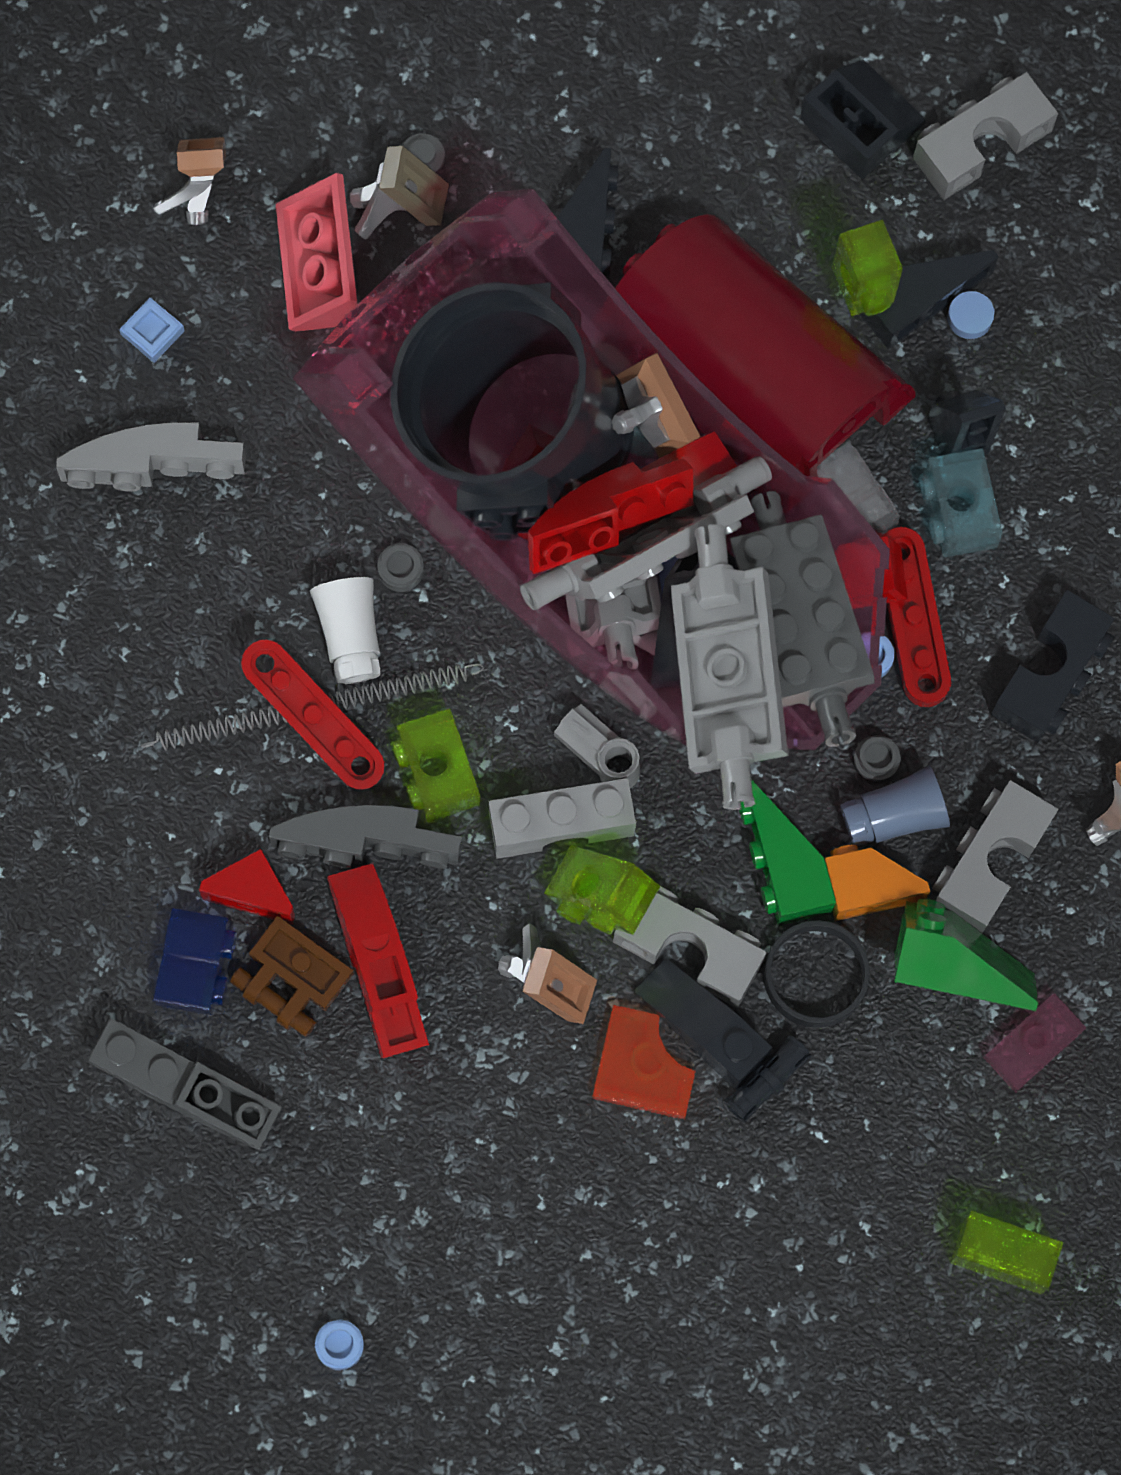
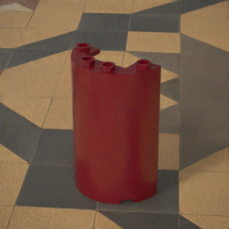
M700 215L686 220L678 226L671 223L664 227L651 247L643 254L637 253L627 261L622 271L624 274L623 278L612 292L606 305L596 314L593 322L597 326L595 345L624 371L658 353L700 438L715 431L737 466L755 456H760L766 461L770 468L772 479L755 489L760 494L762 493L767 500V492H777L780 495L785 516L818 487L817 466L869 418L874 417L884 426L916 397L915 390L911 385L715 215Z

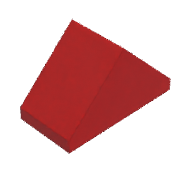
M261 849L201 882L199 891L202 900L273 920L279 916L288 924H293L295 918L293 906Z

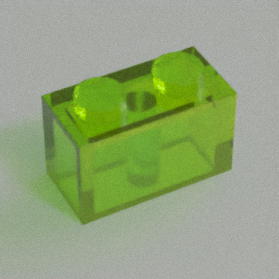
M971 1210L964 1218L950 1263L1017 1287L1043 1294L1050 1287L1063 1242Z

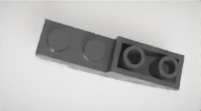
M361 805L316 811L271 827L269 833L271 847L278 848L277 853L281 856L298 860L305 859L306 854L324 857L323 862L325 864L344 869L351 868L352 863L363 865L367 847L373 848V853L382 858L399 860L402 854L419 857V862L425 866L439 869L447 868L448 863L458 865L462 849V837L419 829V810L396 806Z
M112 1018L108 1020L86 1061L127 1083V1086L151 1099L258 1150L262 1146L281 1109V1106L199 1062L194 1063Z

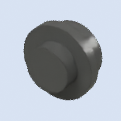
M416 134L409 137L402 145L435 173L439 172L445 161V151L441 142L434 136Z
M869 736L863 739L856 747L854 753L855 768L862 777L869 781L881 782L888 780L897 772L900 765L901 756L897 745L885 736Z

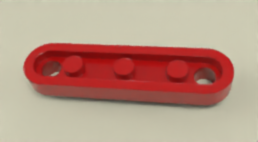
M896 527L887 531L885 536H889L908 553V558L903 560L908 599L887 603L903 689L907 698L915 705L933 707L946 698L951 686V675L923 539L916 531L907 527ZM929 679L933 682L934 689L928 692L923 691L918 686V681Z
M259 640L248 646L242 656V670L246 678L346 785L355 789H367L377 784L384 772V760L381 753L278 643L271 640ZM269 655L273 658L274 667L270 672L263 673L257 669L256 660L259 656ZM357 757H364L369 762V770L364 775H357L352 770V762Z

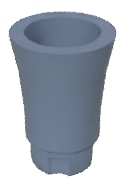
M930 765L882 788L860 794L861 799L850 800L840 805L850 840L853 845L857 846L865 845L873 840L875 843L915 832L950 827L946 805Z

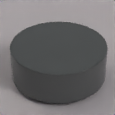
M404 543L393 544L384 549L379 556L377 564L378 575L381 582L387 588L397 592H404L413 589L421 581L424 573L423 559L419 551L413 546Z

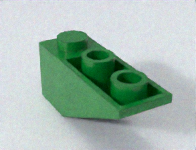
M752 780V793L755 804L745 808L744 802H740L741 809H739L743 825L751 824L755 841L749 842V849L754 868L756 870L763 868L767 886L761 887V894L767 914L775 913L779 926L832 913L836 900L824 857Z

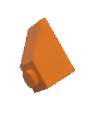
M846 845L831 850V857L824 859L836 900L832 912L835 921L902 907L906 905V901L917 903L919 899H927L930 893L927 881L872 848L858 850L857 845Z

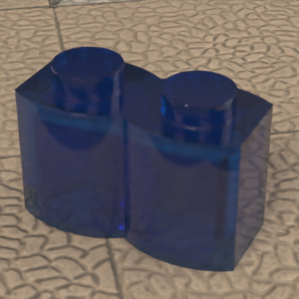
M172 908L154 995V1002L157 1006L213 1015L215 1004H224L228 977L221 976V969L224 958H233L237 939V931L230 930L228 918Z

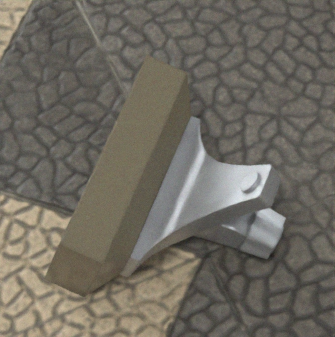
M404 146L387 147L384 163H381L379 167L377 182L353 189L350 194V202L353 207L366 208L355 231L366 240L382 220L397 210L408 211L425 226L441 225L449 184Z

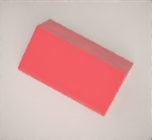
M335 173L276 203L289 330L292 331L359 325L343 174Z

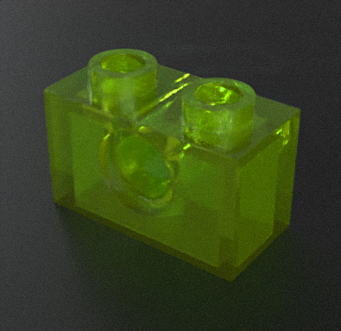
M883 219L839 234L832 269L851 316L864 312L867 316L879 314L887 310L896 297L903 267Z
M450 708L397 725L399 740L391 742L394 755L400 769L405 767L409 769L413 783L406 785L408 796L413 809L423 810L427 823L480 806V794ZM438 758L445 762L447 768L438 776H429L422 771L421 766L428 759Z
M571 845L544 894L559 905L556 912L572 923L581 925L582 921L586 920L594 928L611 935L615 929L634 935L660 885L631 862Z

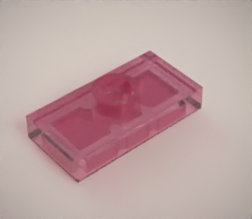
M1053 994L987 1053L984 1059L1017 1093L1083 1033L1086 1027Z

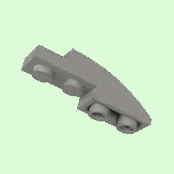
M163 423L125 429L96 438L57 458L56 468L61 482H67L69 486L74 488L90 489L95 484H110L117 490L138 491L141 486L152 487L154 470H160L162 474L173 477L186 476L188 472H206L207 476L215 479H230L234 474L245 475L246 454L244 443L202 440L199 423Z

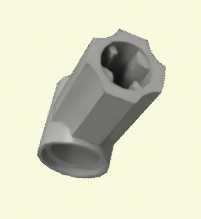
M582 704L574 709L572 708L561 720L559 726L554 731V736L600 776L601 782L628 778L629 786L632 788L640 776L638 749L632 742L618 737ZM622 757L629 760L632 765L625 772L616 773L609 770L607 764L613 758Z

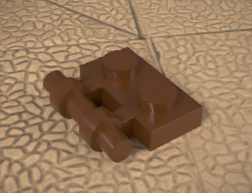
M277 916L249 952L250 957L261 964L262 968L254 977L240 967L232 976L230 983L243 991L242 997L252 1005L259 1003L278 1017L276 1022L285 1029L289 1030L292 1027L304 1037H307L317 1022L303 1012L305 1007L312 1001L326 1012L354 975V972ZM276 976L296 990V993L289 1002L269 988Z

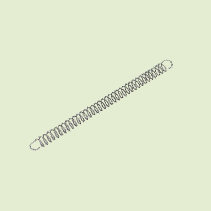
M457 663L455 666L456 677L451 666H447V677L444 670L440 667L438 670L439 681L435 671L431 669L430 682L427 674L422 671V685L416 673L413 674V686L410 678L405 675V689L399 677L396 678V690L392 681L388 679V693L382 681L379 682V694L374 683H371V697L365 685H362V698L357 687H354V701L348 689H345V702L340 691L337 690V706L339 708L338 694L344 708L347 710V693L353 707H356V692L361 704L364 706V689L370 703H373V688L378 700L381 702V685L387 699H390V684L395 696L398 698V681L404 695L407 696V680L412 692L416 693L415 676L421 691L424 692V675L429 688L432 690V672L438 687L441 688V671L446 684L449 686V668L455 683L458 684V667L464 682H466V668L481 666L482 669L480 671L472 673V675L482 672L484 666L480 664L467 665L464 667L463 673L461 666ZM329 692L328 697H331L332 701L335 703L332 694ZM269 706L267 720L263 709L260 708L259 724L255 712L251 710V725L246 713L243 712V728L241 726L238 716L234 714V729L232 727L229 717L226 716V733L219 718H217L216 720L217 734L211 720H208V735L203 723L200 722V738L198 736L194 724H191V739L189 737L186 727L183 726V743L176 728H174L173 730L174 744L168 730H165L166 747L164 745L160 733L157 731L156 741L144 743L140 747L144 748L153 746L154 743H157L160 739L163 748L167 750L168 735L172 747L176 748V734L178 736L180 744L184 747L185 733L190 744H193V729L198 741L201 743L202 728L207 740L210 741V725L217 739L219 738V724L221 726L223 734L227 737V721L234 735H236L237 732L236 720L243 733L245 732V719L250 730L253 731V715L260 729L262 728V714L267 726L270 727V711L272 713L275 723L279 725V712L276 710V719L272 708Z

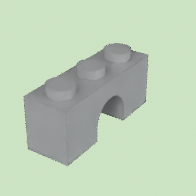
M1027 72L1015 80L1012 77H1007L991 89L990 95L977 103L975 100H971L961 106L955 112L952 120L942 126L939 123H935L926 128L917 138L918 141L913 160L943 200L978 179L981 175L985 158L976 148L975 139L983 135L999 136L1017 154L1053 130L1058 112Z
M628 778L489 801V819L496 859L541 852L545 845L564 839L586 838L589 844L632 837L635 834L636 819Z
M1011 780L1003 792L994 788L980 810L981 813L987 816L979 831L970 826L956 849L963 854L960 862L955 869L946 865L932 889L940 893L936 901L943 903L946 906V910L955 912L979 932L983 933L1010 889L1009 885L997 879L991 873L987 863L988 853L994 849L1005 847L1014 849L1029 858L1058 809Z
M641 885L614 933L613 943L652 964H655L662 950L670 943L687 941L694 944L700 949L705 960V966L698 977L697 983L717 999L737 1010L767 953L759 948L761 942L741 930H736L735 934L723 929L718 926L720 921L717 917L701 908L696 907L692 912L677 904L678 897L663 887L654 885L650 889Z

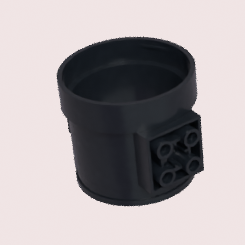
M551 282L529 285L486 283L460 290L441 300L419 319L404 340L396 358L391 378L390 397L395 425L403 442L421 463L444 481L457 487V511L471 521L475 527H479L488 534L491 539L509 541L517 539L518 533H528L535 522L549 508H553L557 501L586 482L613 469L624 466L628 460L634 429L629 433L618 434L612 428L611 422L614 415L618 412L629 410L622 386L611 368L596 355L589 338L581 328V311ZM549 354L578 357L579 384L576 399L566 423L553 441L534 458L518 467L497 474L476 475L470 456V429L475 411L489 387L503 373L525 360Z

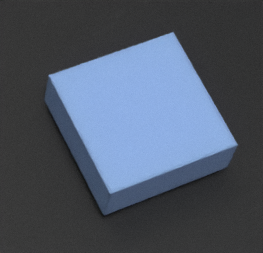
M149 298L119 329L120 334L153 363L185 331L184 326L152 298Z

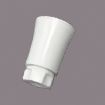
M369 577L345 578L323 583L312 588L310 594L319 614L327 644L329 661L334 664L337 683L353 684L379 677L380 665L377 655L380 654L374 615V580Z

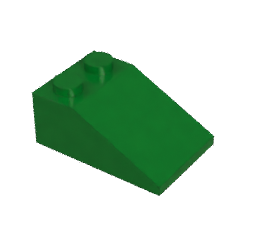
M919 899L917 903L906 901L895 950V982L1036 1011L1038 997L1035 974L955 912L946 910V906L943 903L930 899Z

